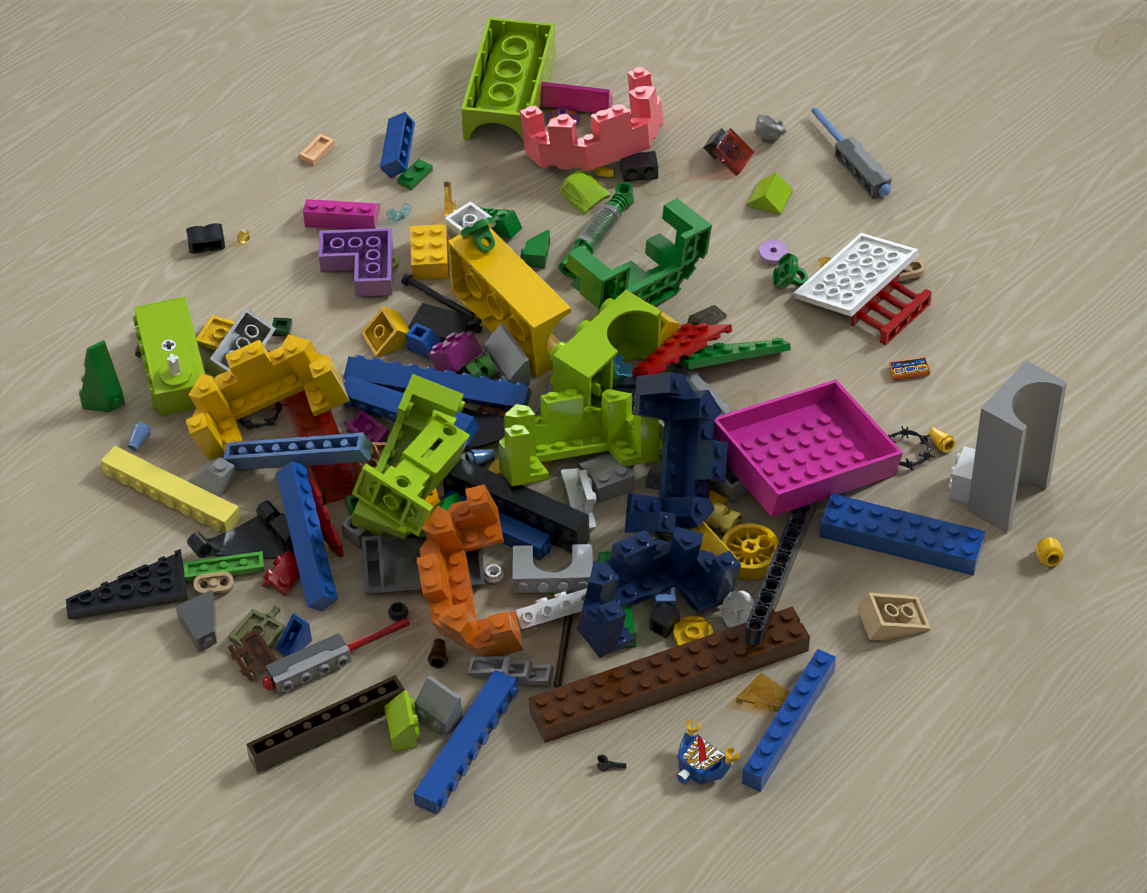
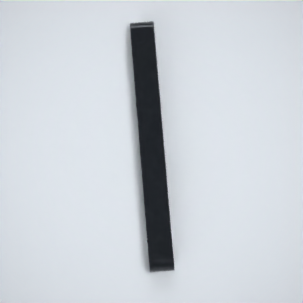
M815 503L791 511L746 622L745 641L749 645H760L765 638L813 517Z

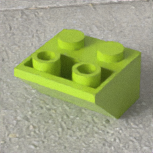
M405 690L385 706L386 721L393 752L417 748V739H420L414 699L409 698L408 690Z

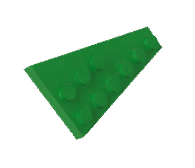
M783 338L731 344L715 343L705 346L688 357L684 355L679 357L680 361L677 363L687 369H694L790 351L791 347L790 343L783 340Z

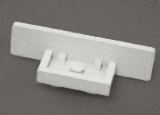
M578 468L561 470L560 474L570 507L588 514L589 530L596 529L592 510L597 498L596 493L592 491L591 477L588 478L586 470Z
M587 588L567 595L565 591L557 593L553 599L547 600V597L535 600L536 604L517 609L516 614L520 628L525 629L581 612Z

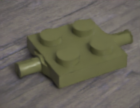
M273 606L269 613H261L252 608L229 635V640L239 645V650L243 647L239 639L257 628L268 647L271 648L286 628L285 624L275 619L281 611L280 608Z

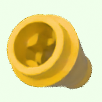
M935 427L929 430V437L941 452L947 453L954 448L955 440L953 436Z

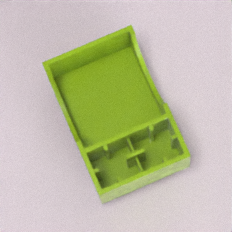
M625 290L615 300L612 298L607 299L602 304L599 314L592 321H582L572 339L567 343L559 342L552 350L550 360L553 362V375L550 385L553 387V392H564L567 389L578 390L583 396L584 408L596 407L602 409V393L606 389L612 390L613 358L618 354L624 356L623 362L629 360L644 361L648 355L660 346L661 311L628 290Z

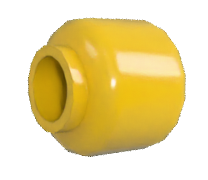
M1047 537L1040 540L1036 545V555L1042 565L1052 567L1063 560L1064 551L1057 539Z

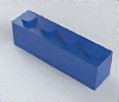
M406 112L388 119L380 168L389 178L406 172L408 169L415 122Z

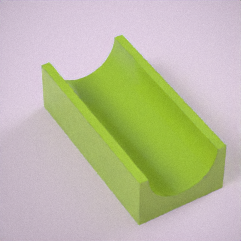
M488 17L461 108L463 140H470L473 130L485 123L506 125L514 129L523 139L519 111L529 106H536L538 109H542L541 84L542 82H549L556 56L555 24Z

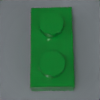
M418 159L406 172L397 178V183L409 190H413L433 171V165Z

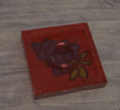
M729 128L712 153L737 176L748 163L754 151Z

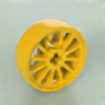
M754 523L740 524L731 528L722 539V542L741 563L737 578L742 580L765 578L779 543L776 535L770 529Z

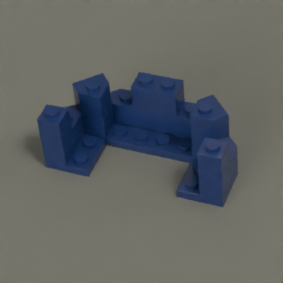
M670 372L637 376L634 415L664 420L659 497L628 493L625 533L637 534L646 530L651 537H672L676 527H699L715 511L709 500L710 482H725L728 442L713 440L714 423L712 420H715L722 413V410L709 390L693 391L686 380V375Z
M676 527L672 542H667L659 539L654 540L646 530L613 543L609 560L602 563L593 562L577 630L599 658L604 657L634 642V637L624 626L626 613L623 609L675 587L698 615L722 605L726 595L733 592L741 563L730 551L715 556L712 552L700 550L704 533Z

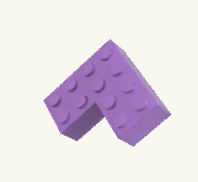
M392 228L319 231L320 271L355 270L356 297L392 295Z

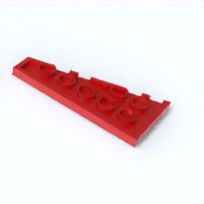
M686 323L681 325L653 353L638 364L632 371L633 379L637 378V376L653 375L666 369L665 365L676 364L680 361L679 357L683 355L688 357L707 346V342L720 339L721 333L728 334L732 332L731 324L707 325V323L691 325Z

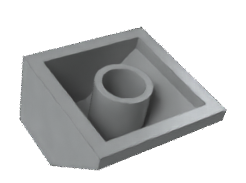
M218 457L207 461L187 481L220 497L237 481L235 465Z

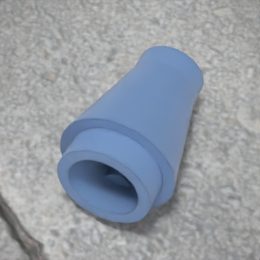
M141 422L134 425L127 447L137 452L141 445L150 437L151 428Z
M493 449L469 450V452L465 453V460L481 466L495 460V454Z

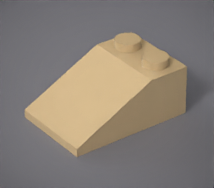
M868 593L857 606L870 640L887 641L926 632L931 629L918 596Z

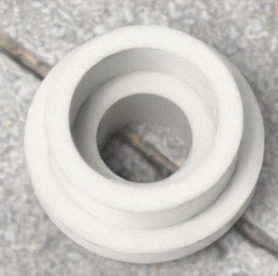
M496 564L489 565L484 571V578L489 583H498L504 577L503 570Z

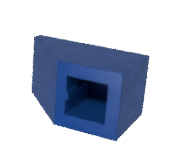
M415 323L406 334L407 350L430 359L428 353L433 350L432 347L440 342L443 343L432 329Z

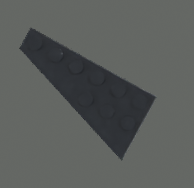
M181 549L174 551L175 554L165 558L163 556L158 558V561L153 564H144L119 575L116 580L110 583L107 581L100 584V587L94 590L87 589L67 598L68 620L188 600Z

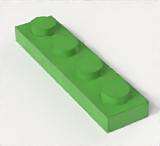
M262 551L183 562L186 582L194 581L198 575L225 571L235 576L265 572Z

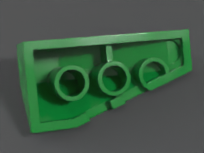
M103 340L88 347L84 361L85 373L81 378L83 385L82 389H79L81 406L87 410L111 412L125 405V400L107 345Z

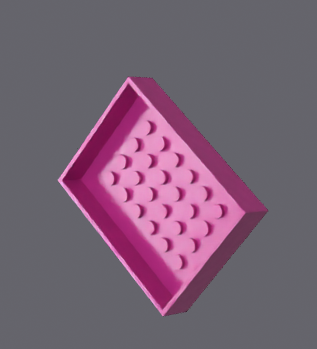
M836 379L730 412L712 420L714 423L713 440L728 442L726 465L771 517L829 498L831 493L838 495L894 476L903 452Z

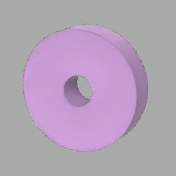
M779 240L765 241L759 248L760 260L768 265H779L778 260L788 253L786 244Z

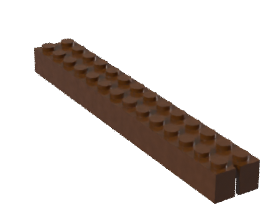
M792 606L774 612L765 638L760 645H749L745 641V622L529 697V710L544 742L547 743L809 651L810 635L803 623H800V618Z

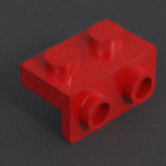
M289 551L283 556L279 554L272 563L275 565L272 570L269 569L263 576L265 581L261 585L264 588L270 585L283 596L288 593L300 575L296 557Z

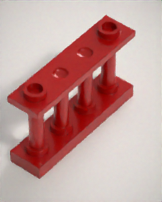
M898 274L851 317L850 325L854 326L862 320L880 331V343L886 346L931 305L932 292L925 289L923 292L916 294L899 284ZM895 289L913 301L905 304L889 293ZM885 300L902 311L899 314H893L878 305V303ZM873 310L889 319L890 322L887 325H883L866 314Z

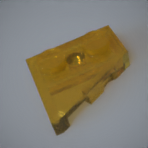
M451 181L444 182V218L453 213V211H456V200H452Z
M760 673L736 697V702L738 704L748 702L755 704L757 708H768L779 712L790 692L763 673Z

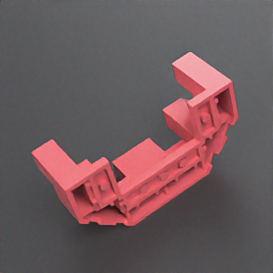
M643 67L627 72L630 109L620 104L591 115L593 134L585 135L580 139H577L575 121L567 114L551 119L547 126V133L545 131L543 112L536 106H529L519 111L525 154L541 168H549V165L557 166L558 169L572 170L573 167H581V171H590L649 149L652 146V140L656 138L659 132V127L663 125L661 98L656 94V87H652L651 74Z

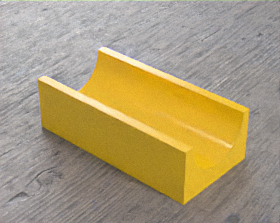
M491 228L490 231L494 237L495 246L487 253L480 252L472 238L463 239L461 234L448 240L452 293L477 318L482 320L484 326L492 334L500 324L506 326L529 359V370L535 378L553 370V362L550 360V355L554 347L561 341L552 333V330L565 316L571 313V307ZM482 239V244L485 247H489L488 241L486 239Z

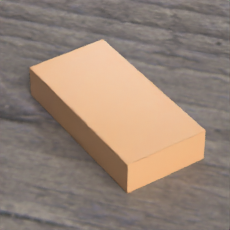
M319 134L300 153V159L315 165L335 145L334 140Z

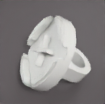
M734 591L728 593L724 598L722 612H724L725 617H723V620L728 628L747 622L754 605V600L749 593Z

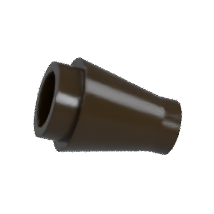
M443 639L434 640L428 656L430 666L436 669L443 668L448 662L445 641Z

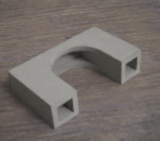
M573 544L570 566L565 570L553 573L544 572L534 565L533 545L513 546V593L576 592L586 589L593 566L592 544Z

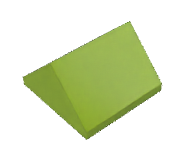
M776 172L759 180L747 206L781 215L793 189Z

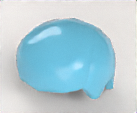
M617 354L613 358V379L618 378L621 381L626 377H632L631 364L624 363V356Z

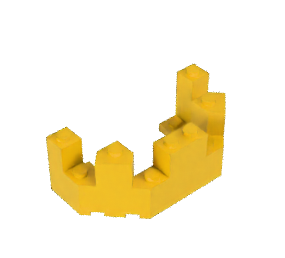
M288 334L282 347L271 352L266 350L261 340H257L226 354L230 370L217 375L215 379L212 376L201 374L188 395L197 409L191 418L186 419L190 435L209 461L218 457L223 458L228 442L243 441L237 423L238 419L302 390H305L314 416L348 402L349 398L341 375L330 356L319 354L311 340Z

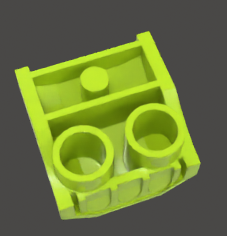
M580 169L567 177L560 187V193L566 200L585 215L605 198L610 197V193L587 174L586 171H581Z

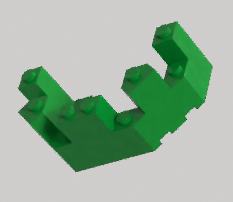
M677 198L664 205L662 219L677 230L675 244L661 233L646 240L645 254L659 266L645 272L634 262L629 261L611 270L581 246L567 254L566 268L577 276L571 286L599 310L607 299L612 298L615 300L625 290H628L650 305L656 306L677 295L681 290L680 284L684 279L688 280L697 268L695 264L700 258L704 259L707 255L712 225Z

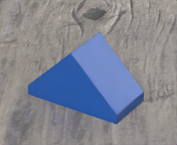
M295 613L292 614L276 649L285 656L304 649L312 641L310 624Z

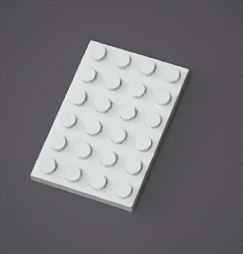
M860 233L794 292L795 299L852 317L919 256L918 249Z

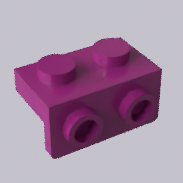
M363 410L358 413L350 424L347 421L343 423L348 428L346 431L349 434L364 433L371 442H383L390 433L388 429Z

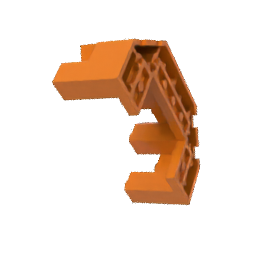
M485 484L465 489L466 501L451 504L447 511L437 506L422 527L427 540L420 548L421 557L417 558L422 593L429 603L432 623L441 635L450 638L479 657L504 656L524 651L516 611H506L490 615L482 620L477 619L466 552L503 543L504 540L498 508Z

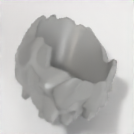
M763 114L757 116L754 133L759 135L760 139L765 141L778 140L781 135L787 133L781 120L776 123L768 115L763 116Z

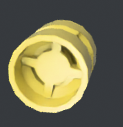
M717 502L713 506L715 511L706 520L708 526L716 530L720 529L722 533L726 534L731 528L742 524L743 514L733 509L729 511L727 506Z

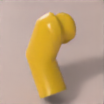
M604 166L593 169L599 177H614V169L605 168Z

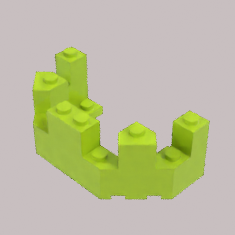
M412 374L398 407L395 424L375 469L384 474L390 466L396 468L402 453L437 414L454 425L457 419L454 417H456L457 412H462L465 402L462 401L464 394ZM359 499L353 512L352 525L377 535H382L384 531L402 539H406L408 534H411L409 530Z
M567 389L564 392L558 393L549 392L546 395H540V417L535 416V413L529 406L519 404L513 406L504 415L505 436L499 441V470L511 486L549 480V472L541 462L609 451L622 467L659 461V420L633 415L632 393L606 389L602 393L601 409L596 407L584 408L583 396L575 389Z

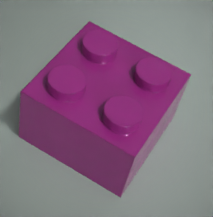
M461 332L459 334L452 333L446 337V341L432 347L433 350L428 353V356L437 371L444 372V370L456 372L484 351L473 332Z

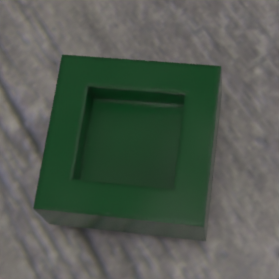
M274 317L272 326L276 329L272 336L287 337L288 334L290 335L293 324L292 318Z

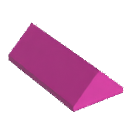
M542 82L541 106L597 113L598 111L611 108L613 104V97L609 89Z

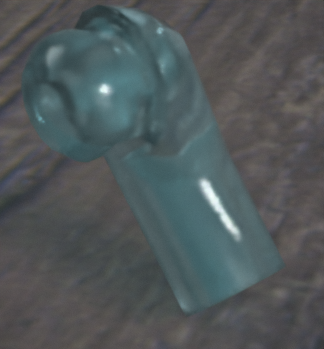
M404 204L398 212L395 209H390L387 211L388 219L390 221L403 220L412 210V207L409 204Z

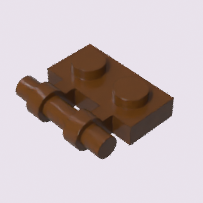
M257 628L239 639L243 645L239 650L234 643L228 647L231 652V658L233 661L236 660L242 669L240 670L242 675H246L249 681L256 678L252 670L258 667L260 672L264 673L266 665L277 661ZM246 652L254 661L249 665L242 656Z

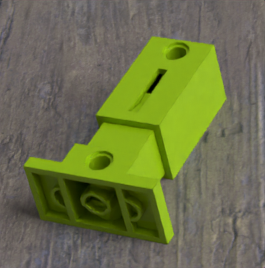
M437 414L402 453L396 468L390 466L382 474L370 465L365 464L352 494L419 537L423 532L422 527L428 520L434 507L423 499L430 495L459 462L470 435Z

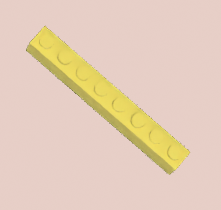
M114 446L101 460L103 473L107 477H112L123 485H128L137 492L144 493L153 500L166 504L169 508H175L185 516H191L198 522L205 523L218 532L225 533L230 531L241 519L238 506L117 446Z

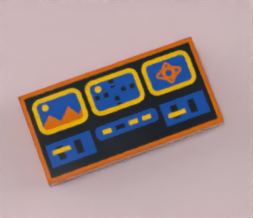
M926 357L889 362V369L893 380L930 375V368Z

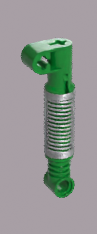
M623 182L615 187V194L596 212L575 239L574 246L570 251L582 246L591 254H594L621 219L624 209L634 203L633 187L631 184ZM566 255L558 268L565 276L575 279L577 276L566 268Z

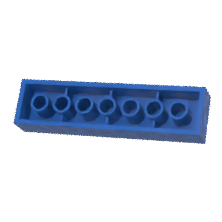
M832 493L823 515L820 529L821 538L973 576L983 548L985 531Z

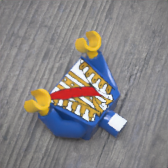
M689 719L686 722L688 732L684 733L679 745L677 759L681 772L677 774V779L684 785L691 779L699 785L722 779L732 766L731 762H737L740 759V754L736 752L731 757L735 750L732 747L727 748L725 754H723L698 734L694 736V732H698L701 725L697 722L696 727L692 729L693 719Z

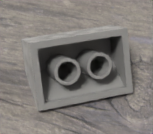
M500 324L484 343L485 352H483V355L486 354L491 358L496 368V375L500 379L507 380L512 384L522 382L528 386L530 385L529 359L506 326Z

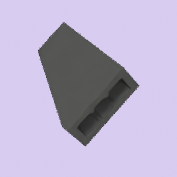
M212 590L175 606L178 620L198 651L210 648L217 643L216 604Z

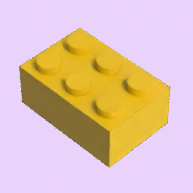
M446 224L410 226L413 279L449 278Z

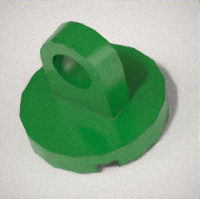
M493 217L476 221L473 224L474 226H467L461 230L462 238H472L480 252L487 253L494 248L495 240L490 231V228L496 225ZM486 239L489 247H485L481 240Z
M786 253L778 260L779 266L778 268L775 267L772 275L773 284L780 289L787 288L790 284L802 286L808 280L806 271L798 267L797 256Z

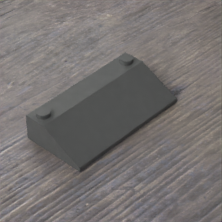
M381 535L362 537L365 595L422 590L417 558L421 557L420 548L427 540V537L382 541ZM482 548L466 552L471 585H485Z

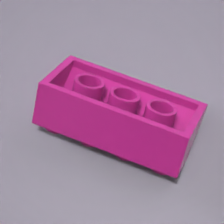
M306 199L303 209L305 227L376 229L380 203Z

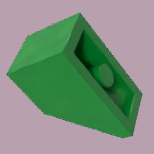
M545 230L527 240L525 249H521V259H524V262L529 267L546 268L551 243L550 230Z

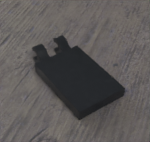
M426 303L421 304L408 326L409 330L415 323L430 328L442 342L446 341V337L452 333H472L473 331L475 335V333H480L483 329L480 326L482 320L479 318L473 319L471 315Z

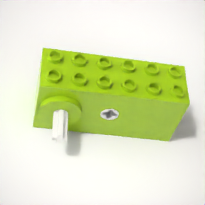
M186 296L134 307L135 315H132L154 410L158 409L160 417L196 409L197 407L188 395L200 375L205 374Z

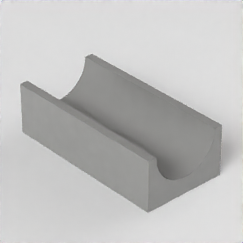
M1026 360L981 408L967 511L1005 533H1008L1012 526L1018 486L1031 485L1044 490L1050 486L1067 385L1066 381Z

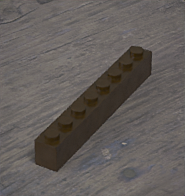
M394 675L247 743L248 757L257 773L384 715L385 706L401 692L405 691L397 676Z

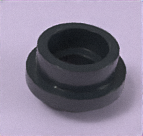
M395 602L388 609V615L394 621H401L408 616V608L402 602Z

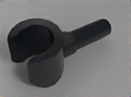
M599 755L597 757L598 762H600L597 763L600 771H606L609 767L626 768L627 763L608 761L606 755Z

